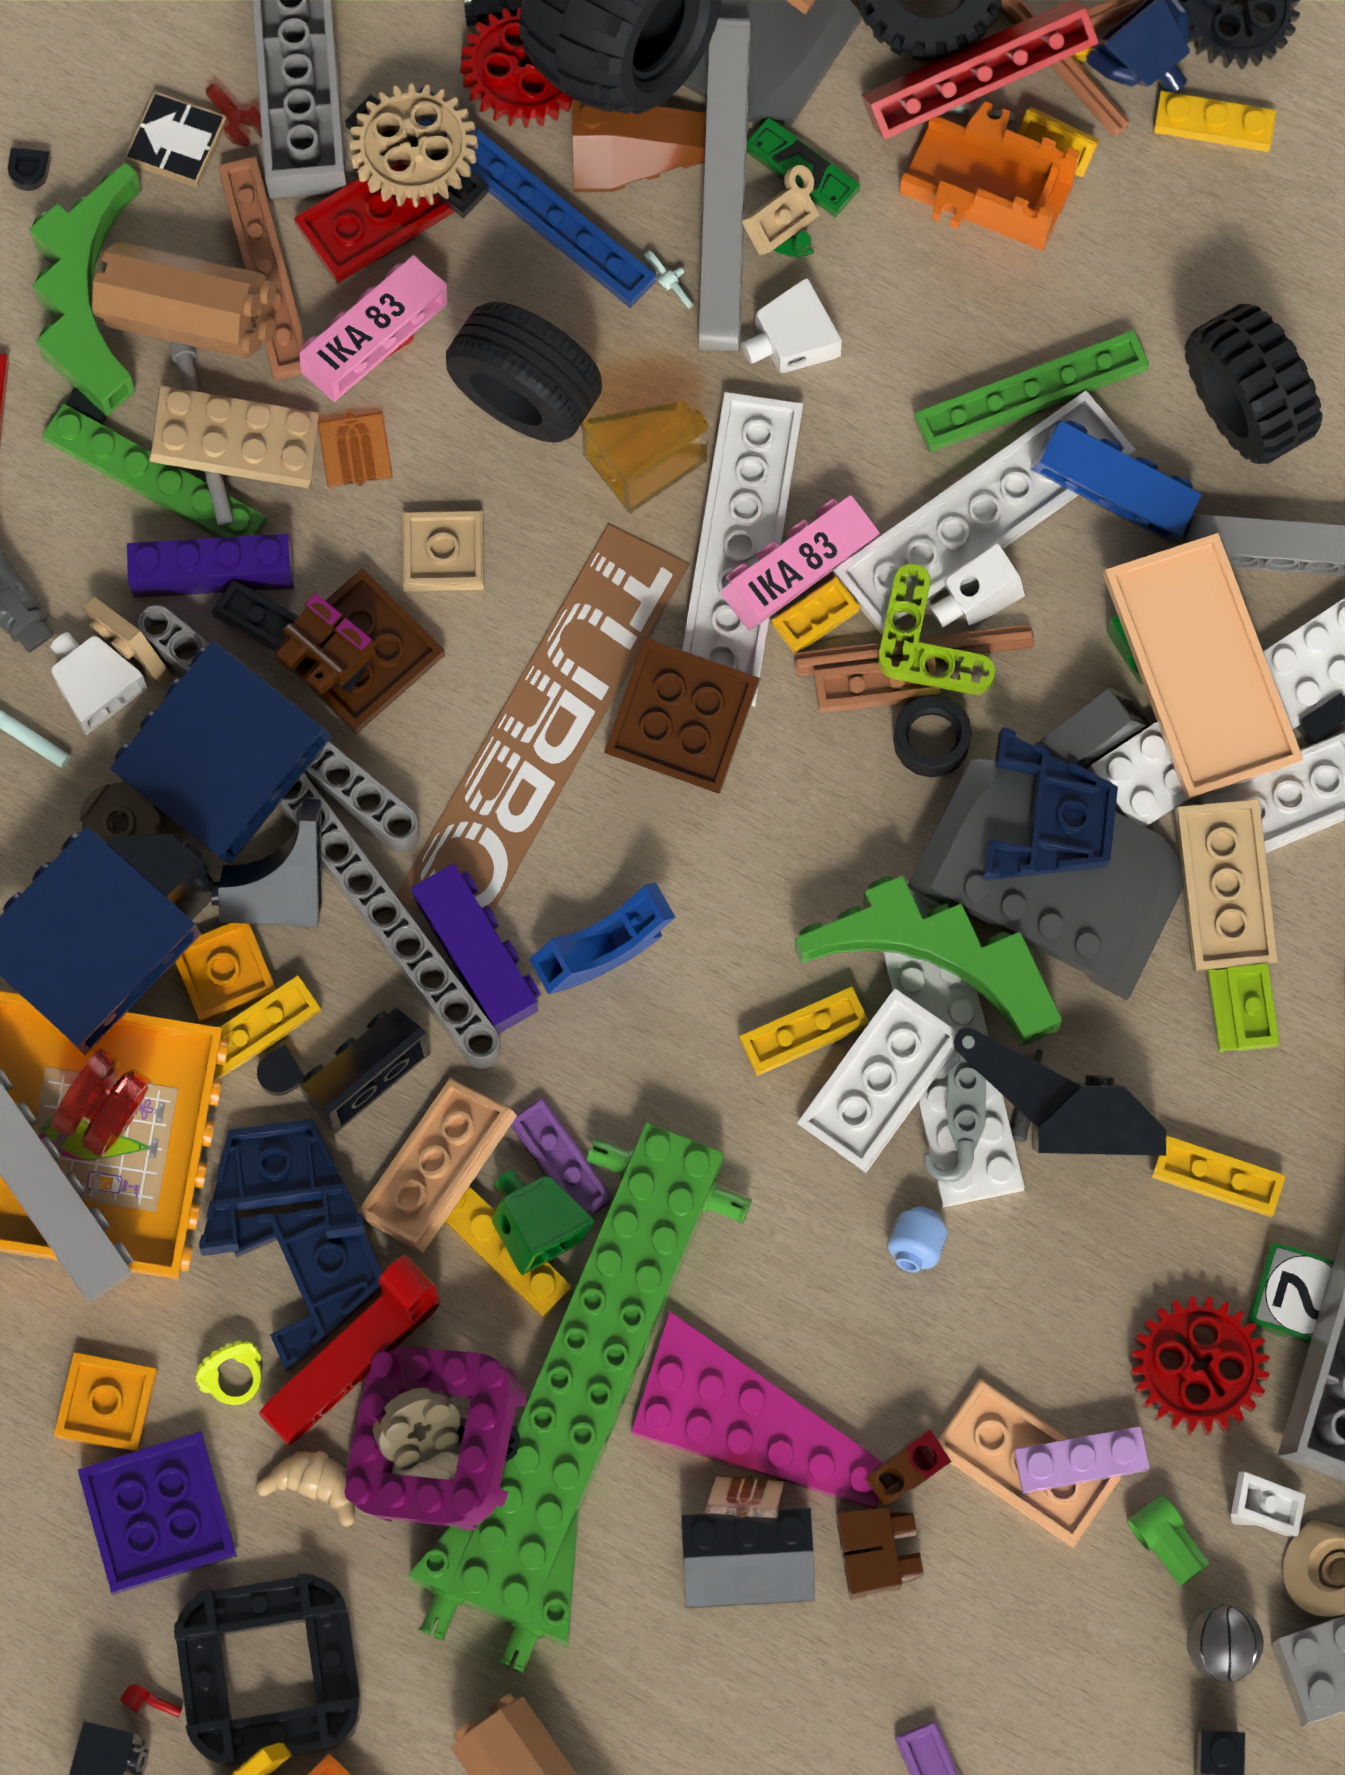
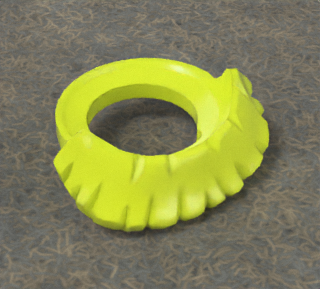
M246 1340L244 1342L235 1341L233 1344L228 1343L225 1347H220L219 1351H213L210 1356L204 1358L203 1363L199 1364L195 1372V1381L198 1383L199 1391L211 1393L214 1398L227 1405H240L250 1401L258 1393L262 1384V1370L259 1364L262 1355L261 1351H257L258 1347L253 1346L252 1342ZM231 1358L248 1366L253 1376L252 1386L248 1392L237 1397L225 1394L218 1383V1366Z

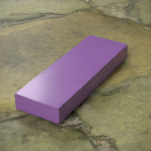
M543 1097L517 1114L510 1127L546 1177L552 1178L590 1216L613 1202V1195L590 1163L586 1162L587 1159Z

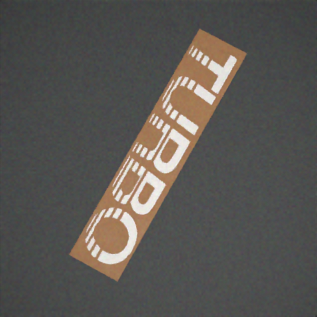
M608 524L398 890L396 897L402 905L422 914L413 899L411 887L454 863L460 874L467 871L478 889V893L474 897L480 907L483 908L487 905L493 913L638 657L644 637L648 638L690 564Z

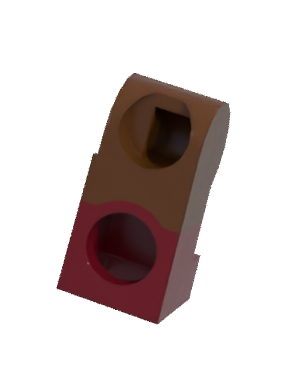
M928 1430L913 1438L902 1449L872 1470L864 1478L882 1505L886 1506L910 1489L919 1486L952 1461L932 1431Z

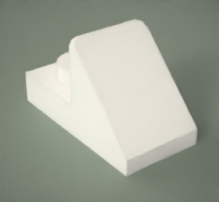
M1239 1472L1231 1511V1523L1234 1525H1257L1284 1536L1298 1537L1306 1495L1252 1474Z

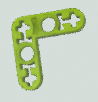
M918 564L902 566L896 572L878 656L880 671L886 677L895 680L971 695L986 693L992 687L995 678V666L987 656L919 642L930 589V575L923 566ZM909 576L916 577L917 584L921 585L916 586L912 602L904 601L907 584L903 582H907ZM900 612H907L915 618L916 624L910 630H900L894 625L893 617ZM896 640L904 642L902 659L908 660L901 661L899 667L892 666L891 659L888 658L894 654ZM933 657H939L947 663L948 670L941 676H934L927 672L925 663ZM955 661L961 662L959 671L972 672L974 667L982 668L981 672L984 677H981L979 682L971 681V674L959 672L958 680L952 679Z

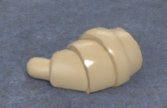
M296 1450L294 1455L281 1461L271 1469L269 1475L261 1479L255 1486V1490L260 1496H267L277 1489L284 1491L288 1488L304 1497L313 1500L319 1499L329 1504L332 1510H336L338 1521L342 1526L349 1527L355 1522L352 1502H349L344 1494L347 1468L331 1459L330 1454L318 1450L315 1453Z

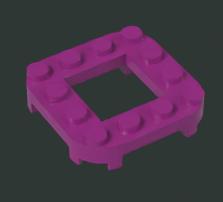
M399 1347L388 1352L382 1351L377 1353L372 1359L371 1369L367 1375L346 1470V1486L344 1490L346 1499L364 1513L387 1522L399 1520L452 1526L464 1531L478 1529L477 1524L485 1520L494 1511L496 1506L503 1508L507 1499L508 1491L501 1489L500 1484L516 1406H526V1390L520 1388L519 1380L515 1372L510 1368V1365L490 1355L474 1352ZM416 1388H429L431 1394L441 1395L440 1391L450 1397L471 1398L454 1480L392 1474L394 1462L385 1458L374 1439L373 1427L376 1419L380 1425L382 1418L386 1415L384 1407L393 1398Z

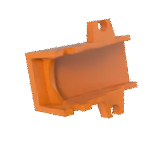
M987 101L974 114L966 128L938 116L930 119L928 129L910 167L901 178L899 193L933 206L932 219L939 222L941 213L945 211L954 215L950 219V227L958 229L961 223L967 220L1044 251L1074 187L1080 151L1067 147L1066 151L1062 152L1055 147L1057 143L1054 140L1043 137L1040 143L1008 130L1010 111L1003 108L1001 117L993 120L988 117V114L992 111L993 104Z

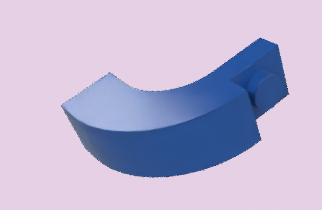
M657 883L646 884L620 908L603 920L578 932L552 938L529 960L548 994L567 990L591 981L643 952L662 937L660 931L676 917Z

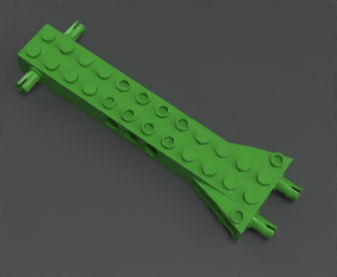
M647 1122L636 1148H632L631 1151L605 1142L598 1137L595 1138L592 1144L594 1146L593 1149L590 1148L586 1162L594 1163L621 1174L620 1179L622 1181L517 1426L521 1438L517 1446V1455L508 1462H505L500 1484L501 1489L508 1491L503 1508L496 1506L494 1511L485 1520L477 1524L478 1529L464 1531L451 1526L407 1575L410 1583L430 1590L434 1595L423 1623L418 1629L420 1632L430 1636L436 1621L439 1620L433 1636L438 1640L444 1641L458 1605H466L507 1622L514 1629L498 1664L510 1669L516 1653H519L513 1666V1671L520 1674L525 1673V1668L538 1638H545L569 1648L579 1511L704 1212L707 1213L708 1210H711L743 1224L753 1200L718 1187L719 1182L717 1180L724 1166V1153Z

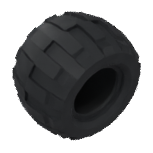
M522 0L519 18L520 39L524 41V52L533 61L532 63L555 88L592 108L611 113L613 111L625 114L633 112L637 115L647 112L667 100L690 77L703 57L713 36L720 13L721 0Z

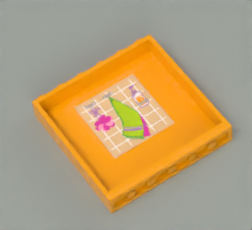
M0 991V1068L14 1087L8 1091V1094L16 1105L24 1102L32 1112L37 1123L31 1127L40 1140L48 1136L61 1155V1158L55 1162L64 1175L72 1171L86 1191L80 1195V1198L90 1210L96 1206L110 1226L104 1230L113 1245L121 1241L134 1260L133 1263L128 1265L131 1272L179 1280L180 1272H189L193 1247L185 1245L188 1229L196 1230L200 1205L193 1204L195 1187L203 1189L208 1164L200 1163L202 1147H211L215 1122L207 1121L210 1105L218 1106L222 1081L214 1080L217 1064L225 1065L229 1040L222 1039V1028L127 1012L84 1056L63 1033L20 994ZM0 1176V1252L59 1261Z

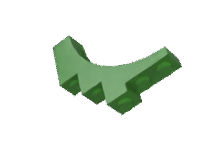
M126 162L117 170L108 172L93 192L88 196H82L75 202L69 213L59 204H56L49 212L41 213L29 229L35 248L54 264L43 269L37 276L36 282L32 284L38 302L58 320L45 326L36 340L41 356L74 388L76 387L101 410L106 417L112 414L136 392L130 374L112 355L103 340L95 321V315L92 312L93 280L105 239L121 212L141 192L137 173Z
M903 875L893 880L891 876H885L872 882L868 886L869 890H866L864 893L863 904L865 909L861 910L858 906L847 909L837 916V921L825 926L821 922L809 925L799 932V937L795 938L794 950L801 964L831 954L875 951L898 953L938 966L958 976L983 995L1004 1018L1021 1047L1058 1032L1062 1023L1060 1014L1021 932L1011 936L1007 932L997 934L989 938L985 942L986 946L982 947L962 904L951 908L949 904L938 906L926 914L928 918L923 919Z

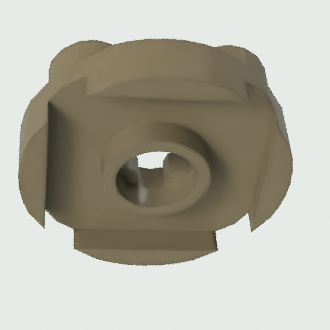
M116 782L98 787L87 797L81 808L79 821H82V831L88 826L107 844L115 836L161 835L165 818L158 807L128 783ZM116 814L119 816L127 814L129 817L128 829L126 831L121 830L116 834L113 831L116 823L112 820Z
M416 1388L398 1395L384 1407L386 1415L382 1418L380 1425L376 1419L373 1435L384 1457L393 1461L397 1468L401 1470L411 1469L417 1463L427 1461L441 1452H448L454 1449L458 1444L459 1436L457 1431L460 1427V1415L447 1393L440 1391L441 1395L431 1394L429 1388ZM421 1422L422 1426L414 1430L413 1425Z

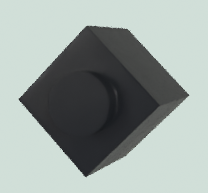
M1199 1731L1195 1735V1775H1245V1732Z

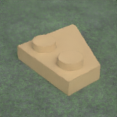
M93 597L83 606V609L92 620L88 625L92 632L104 642L109 639L114 648L124 658L130 659L159 687L163 688L173 678L139 629L96 597Z

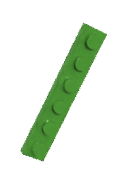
M1134 330L915 412L914 421L928 452L931 453L1076 398L1084 391L1089 393L1145 372L1149 368V362Z
M64 403L42 434L44 441L216 538L257 536L267 523L265 515L227 495L233 522L224 526L218 525L206 482L177 466L149 462L150 451Z

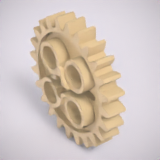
M410 83L407 93L402 94L397 85L393 86L394 96L388 98L383 92H379L380 104L378 106L372 102H366L369 115L357 113V123L360 127H351V135L354 141L349 142L350 153L354 155L351 157L353 168L359 169L358 177L360 182L369 180L368 188L370 193H374L381 188L382 201L386 202L394 194L396 195L398 206L401 207L407 197L412 199L414 208H417L420 197H426L429 204L433 205L435 193L439 192L441 196L447 199L449 198L447 188L449 185L457 189L462 188L459 175L464 177L471 176L468 164L476 163L477 161L476 152L473 150L478 148L477 137L473 136L476 133L474 122H467L469 120L467 108L458 110V98L455 97L446 102L444 89H441L435 96H432L429 84L425 85L421 93H416L414 84ZM425 119H431L435 121V123L430 126L419 125V123ZM387 130L398 132L392 137L381 136ZM416 143V147H411V144ZM436 153L447 155L442 160L435 161L430 159ZM398 164L409 166L406 170L400 172L392 170Z

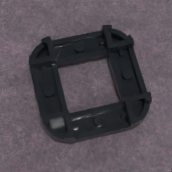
M298 1574V1577L232 1588L206 1589L197 1593L185 1605L177 1622L175 1621L174 1639L176 1640L187 1721L186 1731L192 1744L206 1759L220 1765L238 1766L243 1765L261 1748L273 1744L284 1743L292 1756L331 1750L340 1746L354 1735L361 1717L362 1704L350 1618L342 1595L331 1583L313 1574ZM305 1622L316 1706L232 1720L221 1635Z

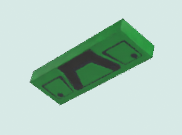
M769 117L747 141L746 153L783 180H785V175L789 168L797 165L807 167L814 178V187L809 194L812 201L835 218L860 191V184ZM797 175L795 178L796 184L802 188L803 180L801 176Z

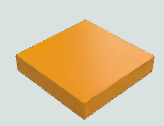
M229 923L204 933L175 961L201 1025L255 1004L276 990L250 924Z
M73 1352L54 1436L60 1439L130 1453L139 1451L158 1370L152 1367Z

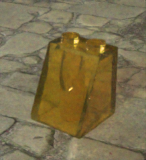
M684 400L590 418L581 423L583 455L629 514L707 462V445L709 444L707 439L708 423L700 411L697 409L691 411Z

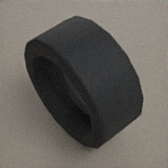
M936 695L919 697L907 704L897 717L893 737L895 753L902 764L917 775L930 778L945 776L959 768L967 757L972 736L970 720L962 707L949 698ZM936 715L951 722L955 728L957 739L950 753L943 757L929 758L915 752L910 745L908 734L911 725L916 719L921 716Z

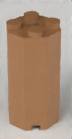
M119 241L103 253L101 262L108 264L104 273L96 272L93 280L92 312L95 316L102 317L99 320L102 326L246 359L260 349L262 341L269 342L271 340L275 327L274 319L271 318V304L275 299L277 286L275 281L267 280L263 273Z
M511 1694L504 1696L489 1708L491 1716L479 1724L473 1719L453 1733L456 1743L450 1748L468 1775H577L523 1696L517 1700Z

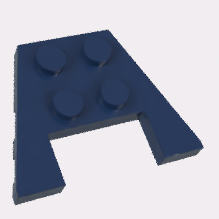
M1002 727L998 734L995 767L1036 776L1029 846L989 839L985 845L982 879L994 880L1105 868L1111 860L1118 786L1073 762L1069 765L1049 755L1047 748L1037 743L1031 745L1017 738L1015 731Z
M312 1119L228 1130L216 1176L215 1192L212 1201L209 1203L204 1234H201L199 1242L201 1256L240 1251L236 1211L319 1199H323L328 1239L366 1234L364 1221L360 1213H358L345 1183H343Z
M324 1208L299 1210L296 1213L277 1215L268 1213L259 1214L257 1217L236 1218L240 1250L234 1252L236 1257H240L271 1242L278 1241L310 1313L309 1317L270 1334L285 1370L289 1371L381 1289L378 1281L383 1273L366 1234L328 1239Z

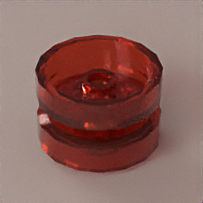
M102 1048L96 1051L81 1070L59 1104L50 1123V1127L67 1138H71L77 1135L90 1120L82 1137V1146L100 1159L107 1154L117 1139L127 1130L152 1083L151 1079L137 1070L131 1069L126 1071L112 1087L120 1069V1061Z

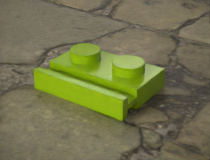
M1268 963L1227 967L1220 970H1215V968L1208 969L1207 980L1218 1053L1230 1050L1244 1051L1278 1047L1280 1040Z

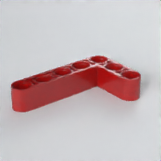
M407 1255L401 1256L392 1263L379 1278L378 1282L383 1295L278 1391L260 1410L259 1416L288 1446L300 1439L368 1375L372 1359L377 1353L382 1351L388 1352L400 1346L440 1306L441 1302L436 1285Z

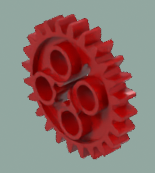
M521 7L518 8L517 15L513 17L506 8L503 9L501 20L489 14L487 26L478 22L475 34L467 35V47L462 48L461 59L464 61H461L460 73L465 75L462 84L463 88H472L469 96L470 101L482 99L480 112L487 111L490 108L494 109V121H497L503 114L508 116V126H512L516 118H521L524 128H528L530 118H535L540 126H544L546 114L557 121L560 109L569 112L572 100L576 99L555 88L532 63L533 61L524 52V41L520 39L519 29ZM509 41H517V42H519V43L522 44V45H521V46H512V45H510V44L507 43V42H509ZM500 71L505 75L497 77L490 72ZM533 88L539 91V93L531 94L524 89Z
M1194 1296L1189 1297L1187 1308L1185 1309L1177 1300H1173L1171 1303L1172 1314L1167 1313L1161 1307L1157 1309L1156 1316L1159 1324L1147 1319L1143 1326L1150 1336L1137 1334L1134 1340L1144 1348V1350H1133L1130 1358L1141 1362V1365L1132 1368L1130 1371L1131 1376L1143 1378V1381L1135 1387V1393L1148 1392L1150 1396L1144 1402L1143 1407L1147 1408L1156 1404L1159 1410L1155 1419L1159 1421L1168 1414L1172 1417L1170 1425L1172 1430L1183 1421L1186 1422L1188 1435L1193 1433L1197 1424L1202 1425L1205 1435H1210L1213 1423L1215 1422L1223 1432L1227 1431L1229 1428L1228 1417L1230 1416L1235 1422L1240 1424L1244 1420L1240 1408L1242 1407L1250 1412H1253L1256 1408V1404L1250 1398V1395L1262 1397L1265 1393V1390L1256 1384V1381H1266L1270 1374L1258 1369V1366L1267 1363L1270 1359L1269 1355L1257 1354L1256 1351L1265 1343L1264 1338L1252 1339L1250 1337L1257 1326L1255 1323L1244 1327L1240 1324L1244 1315L1242 1310L1233 1317L1227 1314L1229 1309V1302L1227 1301L1222 1304L1219 1310L1213 1309V1300L1209 1296L1203 1307H1198ZM1197 1327L1208 1328L1214 1335V1343L1206 1346L1199 1344L1193 1337V1330ZM1176 1335H1181L1184 1338L1190 1352L1181 1343L1177 1342L1175 1339ZM1164 1351L1174 1352L1180 1359V1368L1176 1370L1164 1368L1159 1361V1354ZM1194 1358L1198 1362L1203 1359L1208 1362L1209 1365L1205 1372L1201 1369L1194 1372L1191 1369ZM1223 1361L1235 1363L1240 1370V1377L1236 1380L1224 1378L1219 1371V1363ZM1208 1377L1223 1390L1224 1396L1220 1397L1216 1394ZM1190 1385L1201 1387L1206 1394V1402L1200 1405L1191 1403L1185 1396V1388Z

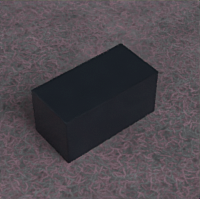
M1341 693L1300 719V725L1297 729L1309 745L1326 739L1345 726V698Z

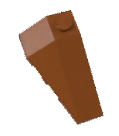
M572 100L574 192H614L625 188V184L647 178V180L660 177L662 172L678 167L686 169L705 163L707 113L655 106L651 110L637 115L633 112L625 114L613 111L611 113L589 107L578 100Z

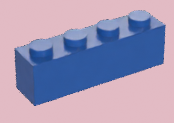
M1060 420L1050 428L1031 467L1032 471L1170 543L1182 537L1202 495L1192 489L1193 484L1179 476L1173 475L1171 478L1157 471L1158 466L1148 459L1142 457L1134 459L1122 453L1123 448L1111 440L1101 439L1099 441L1086 434L1088 430L1077 422L1071 420L1063 422Z

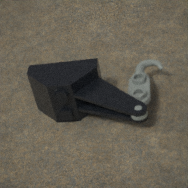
M963 1027L954 1034L953 1047L959 1054V1062L952 1067L948 1075L947 1126L957 1149V1162L951 1169L941 1170L933 1163L932 1155L925 1153L923 1156L924 1166L929 1175L936 1180L945 1183L956 1182L965 1177L971 1169L974 1160V1150L985 1128L986 1080L1033 1123L1032 1149L1038 1153L1166 1156L1167 1130L1126 1087L1115 1084V1077L1085 1075V1083H1075L980 1033L974 1028Z

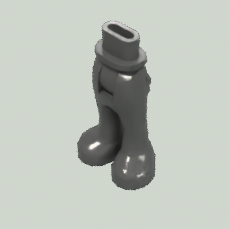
M0 549V627L10 634L14 642L20 641L29 653L51 639L54 633L46 624L47 615L41 611L31 588L10 564Z

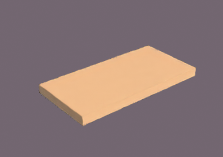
M1219 533L1106 569L1102 573L1187 801L1298 764L1304 760Z

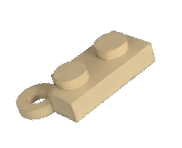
M797 165L789 168L785 175L787 190L781 191L741 221L759 256L771 252L820 216L809 195L814 187V178L807 167ZM797 175L801 176L803 180L802 188L796 184L795 178Z

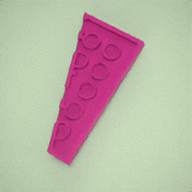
M669 1311L631 1431L632 1435L871 1509H877L879 1499L864 1477L882 1464L881 1460Z

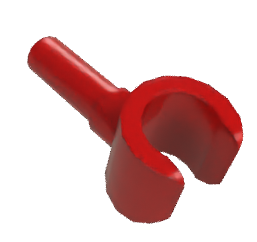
M138 1684L128 1686L120 1697V1701L136 1713L140 1711L145 1702L155 1709L178 1718L183 1707L158 1698Z

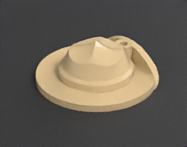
M1312 1520L1299 1531L1298 1537L1294 1536L1288 1546L1283 1562V1579L1286 1590L1292 1600L1304 1611L1316 1617L1331 1619L1345 1616V1528Z

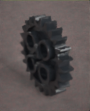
M1180 0L1184 2L1182 4L1189 13L1190 39L1188 43L1195 40L1199 43L1195 54L1199 55L1207 49L1210 51L1209 63L1212 64L1220 56L1223 57L1224 68H1228L1233 59L1237 60L1240 69H1244L1249 58L1255 66H1259L1263 61V54L1271 60L1277 53L1275 47L1283 49L1288 43L1285 36H1292L1296 30L1289 22H1296L1300 17V13L1291 8L1297 6L1301 0H1233L1235 5H1243L1242 11L1239 6L1232 7L1230 4L1232 0ZM1259 10L1266 13L1270 23L1262 24L1258 22L1254 17V11ZM1218 23L1229 24L1234 30V36L1222 34ZM1244 27L1251 34V37L1245 35Z

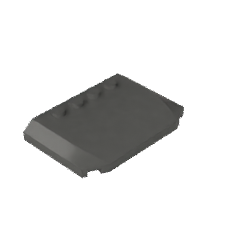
M721 0L718 18H750L748 121L762 123L763 119H768L769 117L772 120H784L786 125H793L862 20L861 11L850 0H817L806 14L786 0ZM709 45L699 64L683 84V86L707 98Z
M971 759L907 886L942 905L945 902L954 906L962 904L967 913L1010 935L1021 932L1025 943L1091 976L1090 982L1127 1000L1131 996L1184 888L1181 859L1163 836L1115 812L1111 860L1105 868L984 880L982 879L985 845L989 839L1029 846L1036 776L995 767V760Z

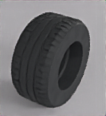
M493 301L477 306L446 351V369L450 378L473 403L511 429L540 441L562 442L575 435L602 393V376L599 368L577 342L547 320L509 303Z

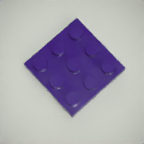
M201 1431L77 1469L110 1591L113 1595L237 1557L218 1485Z

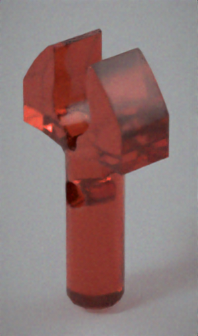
M214 83L207 87L206 95L229 120V125L223 129L225 136L232 144L244 147L251 146L249 138L240 130V123L245 126H252L255 132L262 138L261 114L255 106L248 111L240 110L218 84Z

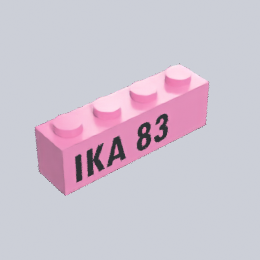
M414 255L405 263L396 264L390 269L384 281L375 288L370 287L365 290L359 297L356 305L347 312L343 311L337 314L331 321L328 329L318 337L313 336L304 343L299 353L301 373L335 402L447 305V284Z
M852 495L840 503L833 498L815 512L819 518L814 522L808 524L805 519L786 533L789 540L780 546L776 541H773L756 555L759 559L757 563L749 568L744 562L726 576L730 583L720 594L748 631H751L832 572L833 569L869 545L880 534Z

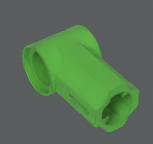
M1160 1494L1126 1519L1129 1528L1138 1541L1148 1551L1152 1550L1179 1587L1210 1564L1196 1546V1543L1193 1542L1184 1530V1522L1181 1516L1164 1495Z

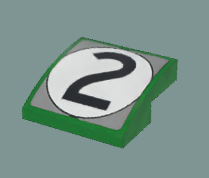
M1274 1242L1270 1243L1247 1323H1255L1257 1327L1278 1336H1291L1310 1344L1334 1261Z

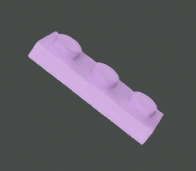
M1141 1426L1014 1449L1013 1452L1022 1494L1149 1470Z

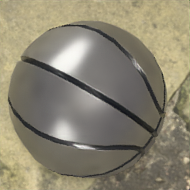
M1218 1604L1198 1614L1191 1624L1186 1644L1190 1659L1201 1674L1215 1681L1234 1682L1248 1676L1257 1666L1263 1653L1264 1640L1259 1624L1250 1613L1234 1605Z

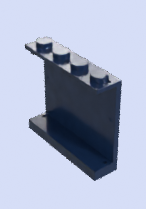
M212 640L207 647H202L196 652L191 661L192 666L183 678L176 679L169 686L165 694L166 699L159 708L152 710L144 717L140 724L141 730L131 742L125 743L117 751L115 763L110 769L218 857L231 864L333 735Z
M88 826L81 833L75 832L67 838L62 845V852L52 863L46 862L38 868L32 877V884L23 893L18 892L10 897L3 907L4 913L0 916V977L63 1033L84 1056L90 1052L201 935L200 930L189 917Z

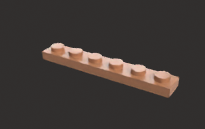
M256 157L219 165L218 169L245 270L263 273L267 280L276 282V296L271 304V318L274 319L275 323L274 333L269 342L264 341L274 382L303 375L300 369L299 353L305 343L257 159Z

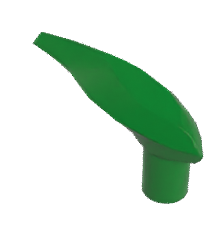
M800 232L796 237L792 235L773 249L777 253L791 257H804L814 253L809 246L811 236L806 232Z

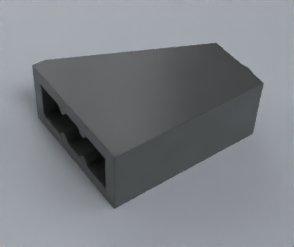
M1107 688L1037 742V744L1047 748L1049 755L1068 765L1073 762L1084 769H1088L1093 763L1151 725L1130 695Z

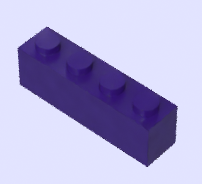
M289 534L127 543L128 583L134 598L224 593L233 579L254 591L294 589L293 550Z
M453 863L411 887L415 903L475 1003L493 1025L497 1034L538 1012V1001L536 998L541 996L537 985L529 974L524 977L521 975L515 965L520 961L518 954L509 940L501 942L494 930L499 927V924L487 905L481 908L474 897L478 893V889L467 871L460 874Z

